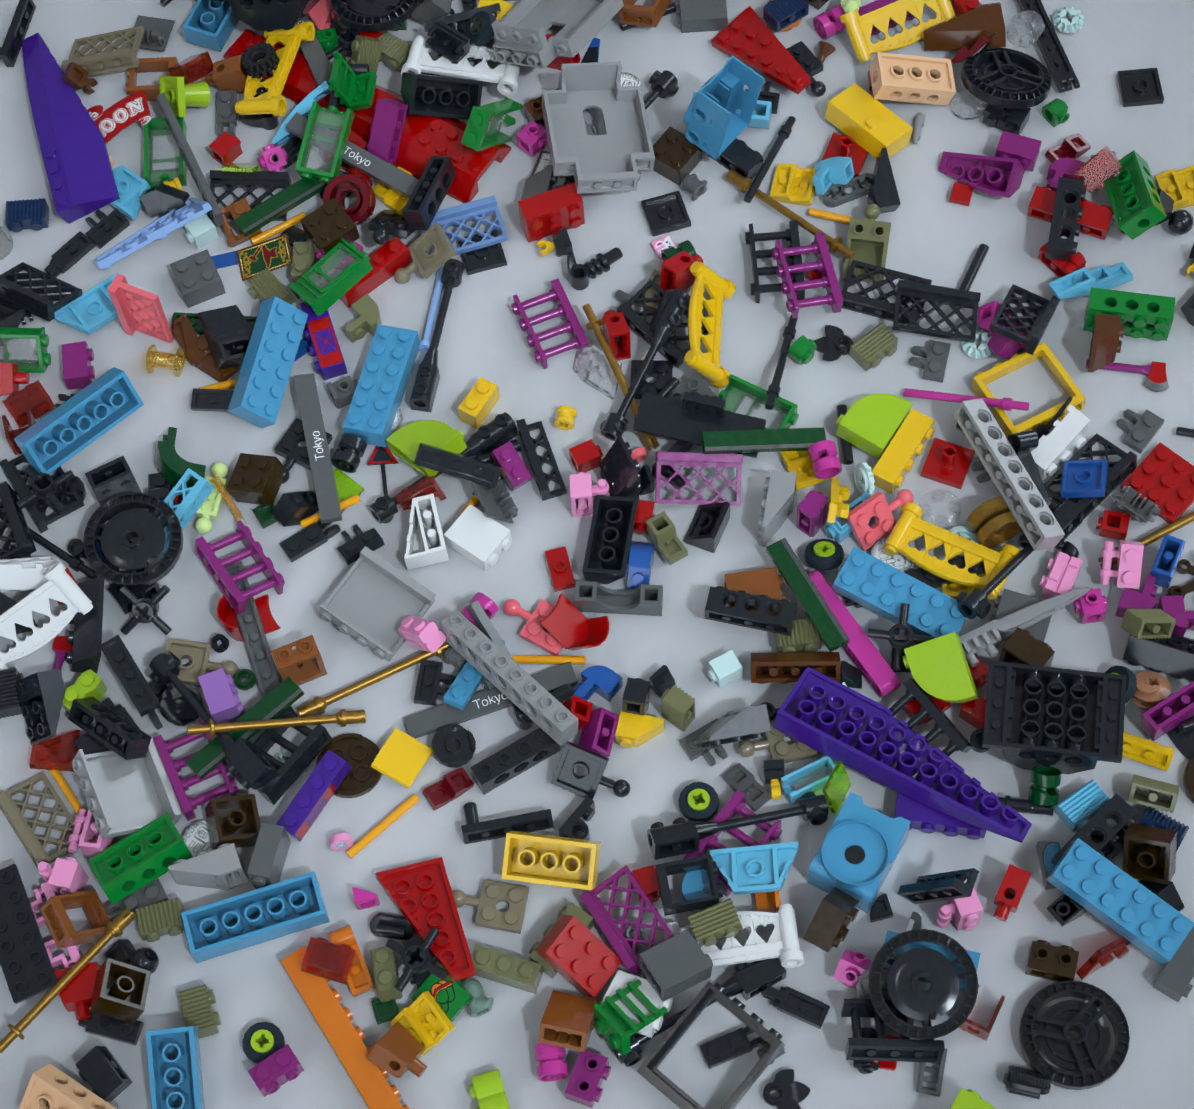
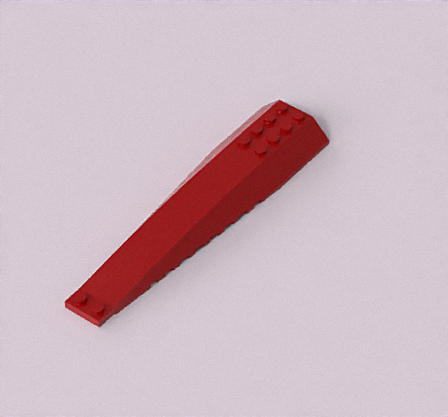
M246 28L224 54V57L227 59L237 55L242 56L243 52L246 53V48H251V44L256 46V42L262 44V41L265 42L266 38ZM276 43L273 47L277 51L285 46ZM298 51L281 93L285 98L293 100L296 105L318 87L304 55ZM267 73V77L265 78L262 75L264 81L273 77V75H270L269 73ZM375 85L372 107L353 111L355 118L352 122L351 130L368 143L371 135L370 127L375 116L374 109L378 99L390 98L404 103L402 95ZM331 93L317 102L320 107L328 109ZM345 104L342 105L341 112H346ZM406 113L397 159L395 163L390 164L395 167L400 166L419 180L431 156L450 157L457 175L447 195L462 203H468L479 192L477 182L494 160L501 163L512 148L506 144H501L476 151L461 143L467 124L460 120Z

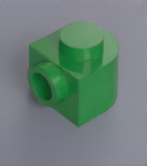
M335 28L316 31V36L324 53L338 46L339 38Z
M1058 98L1042 107L1044 118L1053 127L1060 123H1065L1070 117V114L1067 112V104Z
M802 335L789 347L788 354L799 364H807L813 359L817 345L813 340L807 339Z

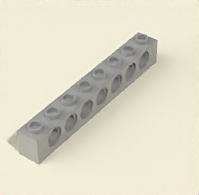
M983 398L962 401L953 416L1034 551L1054 548L1064 537L1065 533Z
M456 610L441 621V631L447 637L446 642L555 742L563 746L577 735L579 719L462 613Z

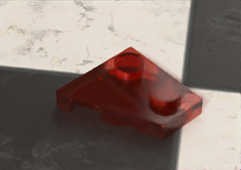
M433 476L424 478L418 484L405 488L395 495L404 511L411 509L412 498L428 494H434V498L439 496L440 501L447 498Z
M80 730L33 744L30 768L75 772L72 761L78 752V748L73 742L80 737Z
M1122 937L1098 949L1076 973L1081 980L1101 967L1109 965L1116 957L1121 959L1130 952L1128 948L1132 943Z

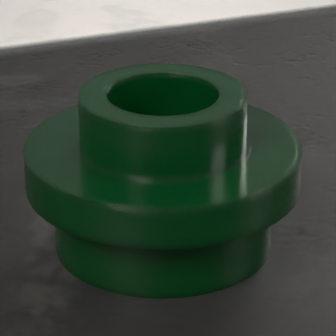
M248 669L239 670L234 677L235 686L244 691L251 689L256 683L255 674ZM245 678H248V679H249L248 682L242 683V680H243V679H245Z

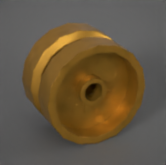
M1002 496L995 497L981 504L967 519L971 530L974 533H978L977 539L980 544L988 548L1002 545L1021 530Z

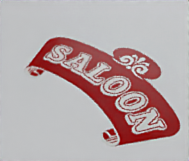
M141 91L121 99L104 112L101 105L88 109L90 117L104 136L106 145L134 122L139 120L142 125H145L151 120L147 96Z

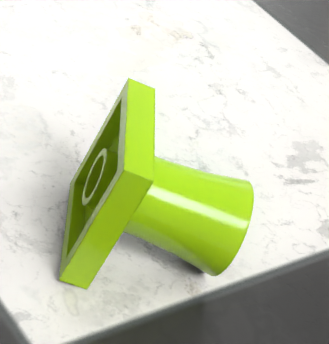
M159 76L160 94H165L175 117H186V107L207 108L209 106L210 89L205 81L184 85V77Z

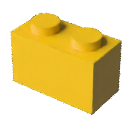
M480 377L458 407L460 421L478 429L500 399L498 386Z

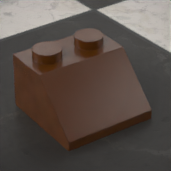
M1096 313L1090 346L1088 372L1093 373L1114 362L1116 353H1120L1122 341L1119 340V337L1123 338L1125 325H1121L1122 316Z

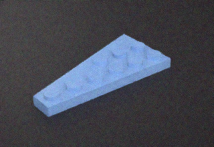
M193 197L187 199L184 207L178 210L173 208L165 216L159 217L93 259L94 265L104 270L114 265V262L129 256L132 252L158 238L161 240L170 234L169 232L181 228L186 223L212 210L210 204Z

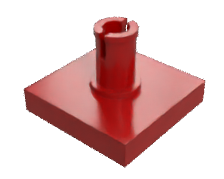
M833 132L822 160L831 157H851L855 173L853 177H858L869 152L853 141L851 137Z
M934 438L921 471V477L961 490L975 451Z

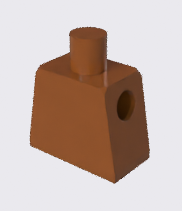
M237 55L215 62L213 64V73L205 75V81L208 86L217 85L220 91L236 90L237 94L244 93L248 73L242 64V56Z
M399 1022L375 1043L367 1057L369 1061L396 1078H401L408 1070L420 1078L428 1067L418 1059L424 1050L423 1045Z

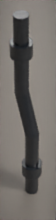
M792 315L789 318L788 325L784 328V339L779 352L772 383L767 389L766 394L768 397L765 404V409L767 410L773 409L775 399L779 397L781 389L779 386L785 368L788 349L791 341L795 338V327L798 317L793 319Z

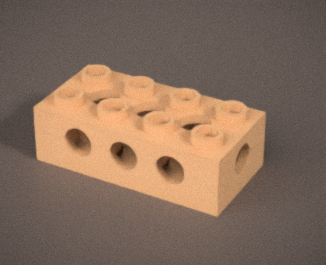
M877 52L869 65L874 99L947 106L956 93L951 59Z
M50 1063L32 1074L19 1109H116Z

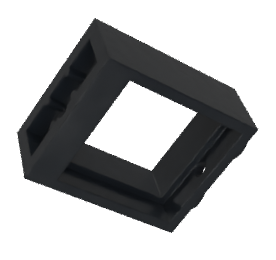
M710 855L655 865L664 916L704 909L719 903V898L723 897L721 884H716L715 876L718 875L716 862H711ZM706 869L711 896L672 903L667 876Z

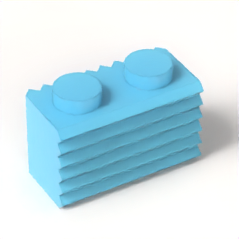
M1092 779L1057 804L1055 812L1074 832L1078 828L1081 829L1110 798Z

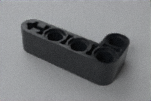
M1031 429L1010 435L1007 440L1046 504L1050 507V498L1031 454V451L1037 448L1039 444L1037 433Z

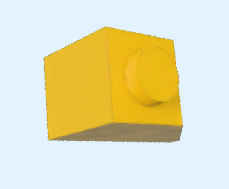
M621 711L615 734L616 743L625 748L639 747L664 731L665 719Z

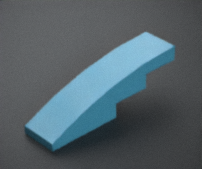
M326 81L310 92L292 110L272 139L274 146H281L295 136L286 131V125L296 112L308 118L313 101L318 102L331 93Z
M1123 262L1108 269L1105 265L1090 271L1084 267L1048 283V286L1058 299L1089 295L1091 287L1101 289L1115 288L1132 281L1133 274Z

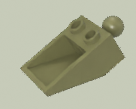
M874 203L868 204L864 209L867 220L850 218L846 247L855 252V255L852 259L845 256L842 279L847 278L852 260L885 268L891 222L875 221L880 215V208ZM857 226H862L863 231L856 232L855 228ZM876 229H883V234L877 235ZM855 267L854 270L857 278L866 274L864 269ZM878 273L873 277L878 283L883 281L884 275ZM869 278L863 280L864 282H871Z

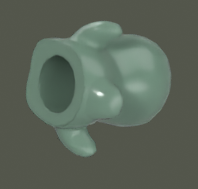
M467 979L461 983L473 996L467 1006H470L469 1014L471 1017H480L492 1010L494 999L484 996L482 985L478 980Z

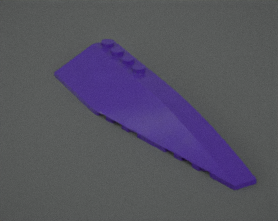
M36 33L22 40L27 89L55 210L61 218L70 224L120 199L104 136L90 117L88 110L82 104L73 86L62 79L64 76L63 70L57 64L56 59L49 51L41 35Z
M808 666L777 711L773 728L926 806L1021 843L1032 826V823L1012 807L1001 803L996 794L993 792L989 793L981 787V782L973 777L971 779L964 773L965 770L940 749L930 746L926 742V738L920 733L917 735L909 729V725L902 719L899 721L892 715L893 712L889 708Z

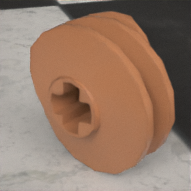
M1148 671L1139 672L1135 675L1137 687L1131 699L1137 706L1151 709L1171 695V684L1162 675Z

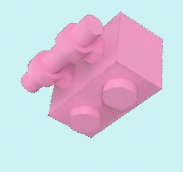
M579 472L570 475L573 517L593 516L596 495L610 496L609 484L605 479H600L597 485H592L591 474Z
M1106 540L1104 549L1101 552L1103 564L1099 571L1101 576L1100 584L1109 585L1110 577H1115L1114 583L1117 587L1139 589L1144 550L1142 542L1119 540L1118 550L1113 549L1114 541ZM1112 557H1117L1116 569H1111Z
M79 809L78 816H75L73 821L75 825L73 833L69 835L68 852L76 853L79 846L85 857L91 858L110 847L113 837L102 839L100 832L95 828V819L92 811H89V809Z
M65 857V859L57 858L53 868L47 862H40L38 864L39 874L45 882L48 881L49 886L57 896L83 892L85 890L89 877L78 863V860L71 857Z
M973 888L971 897L950 899L947 905L939 908L936 918V924L939 928H946L952 920L957 931L962 929L969 931L977 927L983 908L975 888Z

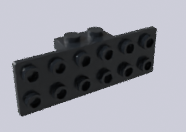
M684 391L681 401L645 392L640 402L633 430L702 446L700 436L702 432L764 430L766 420L726 411V401L716 396L708 397L698 392ZM758 452L735 454H743L744 456L756 458Z
M16 864L0 870V964L13 1002L18 1004L50 990L58 981Z

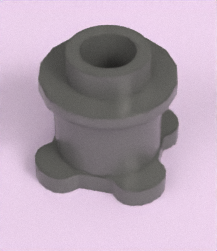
M689 174L682 181V189L691 193V199L695 201L706 192L708 182L706 180L700 181L696 174Z
M451 646L447 649L444 656L446 663L456 666L460 673L467 660Z

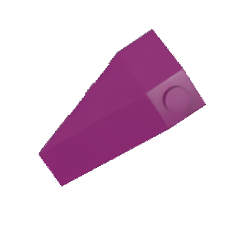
M944 151L938 169L940 172L990 196L1010 198L1020 188L1025 168L1019 159Z

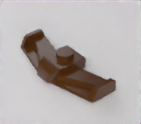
M186 313L173 321L171 331L183 351L185 359L191 366L197 367L219 382L227 381L238 372L236 367L217 370L205 333L198 338Z

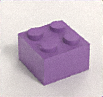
M220 668L198 677L210 713L218 724L235 722L245 713L231 674L226 675L224 669Z

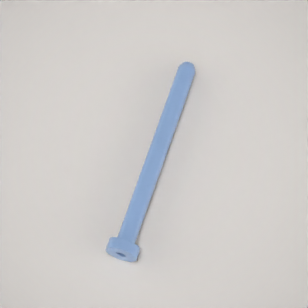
M444 266L438 269L424 337L418 345V349L422 352H427L430 348L443 283L440 279Z

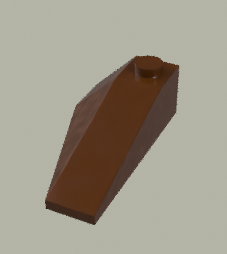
M1001 3L978 5L971 11L957 15L958 17L947 22L943 21L924 30V50H960L963 46L973 47L981 36H989L993 40L987 48L1006 47L1005 23Z

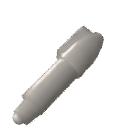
M920 112L916 115L913 124L912 140L914 144H917L918 140H920L921 128L925 122V115Z

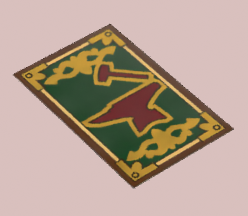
M287 233L236 251L242 281L255 277L265 268L274 271L292 264Z

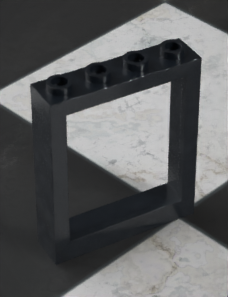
M708 981L637 1070L640 1075L681 1109L704 1108L657 1068L713 998L771 1045L721 1109H734L785 1045L780 1040L783 1037L772 1027L770 1030H767L762 1026L763 1019L754 1012L751 1016L743 1009L746 1006L736 997L733 1000L729 999L725 995L728 991L717 982L715 985H712Z

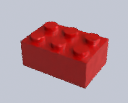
M575 182L518 201L520 224L529 243L539 241L553 234H559L558 229L566 227L568 230L585 224L583 200L581 195L576 192Z
M563 914L535 950L583 996L592 998L597 996L622 963V960L575 916Z

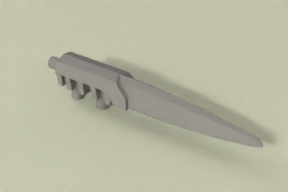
M1084 587L1042 600L997 620L994 619L960 636L959 638L967 661L971 667L977 666L979 661L974 654L978 656L984 649L992 658L997 656L999 652L994 644L996 646L1000 645V642L1008 639L1017 627L1024 630L1074 602L1089 592L1091 588Z

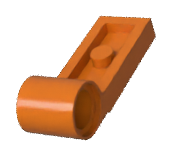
M350 924L328 933L353 997L375 989Z

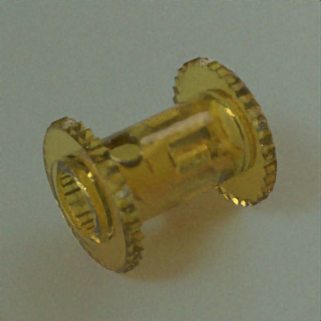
M151 345L146 355V369L148 373H152L155 368L174 370L176 377H179L183 372L185 363L184 350L179 348L176 354L159 352L156 345Z

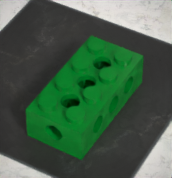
M1134 150L1100 173L1118 227L1132 240L1167 217L1148 163Z
M1091 287L1085 309L1083 330L1093 333L1096 313L1122 316L1121 325H1125V336L1167 341L1174 319L1175 297Z
M165 813L87 861L101 888L111 903L115 904L169 871L168 866L173 865L175 861L180 859L188 860L193 856L168 813Z

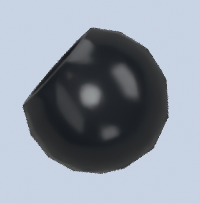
M1182 209L1174 211L1172 218L1168 221L1170 231L1176 235L1188 233L1194 223L1191 213Z
M142 947L132 953L129 964L149 970L152 974L158 967L159 958L151 948Z

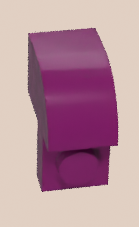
M1061 158L1054 161L1048 170L1046 187L1057 192L1059 177L1082 180L1086 163L1073 158Z
M1011 323L1013 327L1018 326L1016 323ZM997 332L993 334L987 344L997 356L1010 359L1015 355L1020 347L1027 348L1026 345ZM1023 332L1018 333V334H1020V335L1026 337Z
M1147 576L1142 593L1124 588L1115 616L1123 618L1127 609H1155L1158 598H1155L1158 586L1154 585L1156 577Z
M1183 595L1161 596L1157 605L1158 609L1176 619L1172 633L1184 636L1187 628L1194 630V611H1185Z

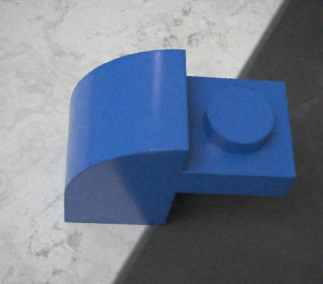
M633 541L629 555L627 589H635L641 584L650 585L655 544Z
M596 665L588 667L581 672L582 682L575 687L573 695L588 701L596 692L609 702L623 687L622 677L605 666Z

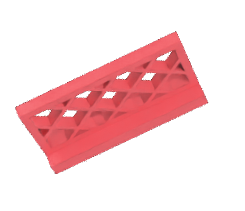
M117 273L107 290L124 332L133 336L135 331H139L172 343L174 337L158 295L129 285L125 276Z

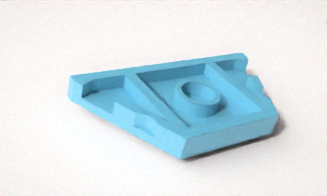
M121 165L113 169L120 199L110 203V205L134 221L143 204L139 197L145 190L150 188V185L146 180Z
M117 273L54 312V320L90 335L118 318L107 290Z
M798 842L715 849L710 850V855L713 861L716 862L718 869L734 895L781 891L799 849Z

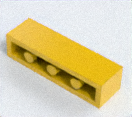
M911 409L872 470L875 486L893 494L896 488L899 489L905 479L903 476L906 471L910 472L915 464V457L917 455L920 456L925 448V441L927 439L931 440L934 435V419Z

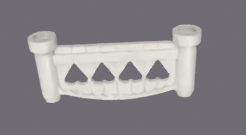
M419 35L413 39L407 62L402 66L401 76L403 72L417 74L424 72L498 83L497 89L499 93L504 96H513L518 88L517 78L521 65L501 62L496 68L490 69L486 61H497L494 49L470 44L469 53L458 64H452L450 60L443 56L433 61L429 53L435 51L426 47V38ZM472 57L474 59H482V61L472 67L467 58Z
M61 561L55 562L43 573V576L48 580L0 615V636L16 642V646L10 647L8 652L0 650V670L8 669L7 663L25 657L49 643L70 623L76 613L81 612L85 615L93 608L92 601L65 571L66 567ZM49 598L65 603L68 608L61 610L59 615H53ZM32 611L49 616L50 621L43 623L41 628H37L34 625ZM15 623L31 628L33 634L26 635L24 640L18 639Z
M791 904L779 906L777 913L737 911L743 929L750 928L752 930L744 946L733 936L726 939L721 950L715 944L707 947L703 945L701 947L703 953L710 956L713 962L712 968L779 957L781 965L785 968H795L805 963L804 954L800 951L795 910ZM676 922L666 923L674 936L685 930H688L692 936H695L691 924L680 928ZM768 924H773L775 928L768 942L765 943L755 932V929L760 925L765 927ZM664 931V940H666L669 936Z

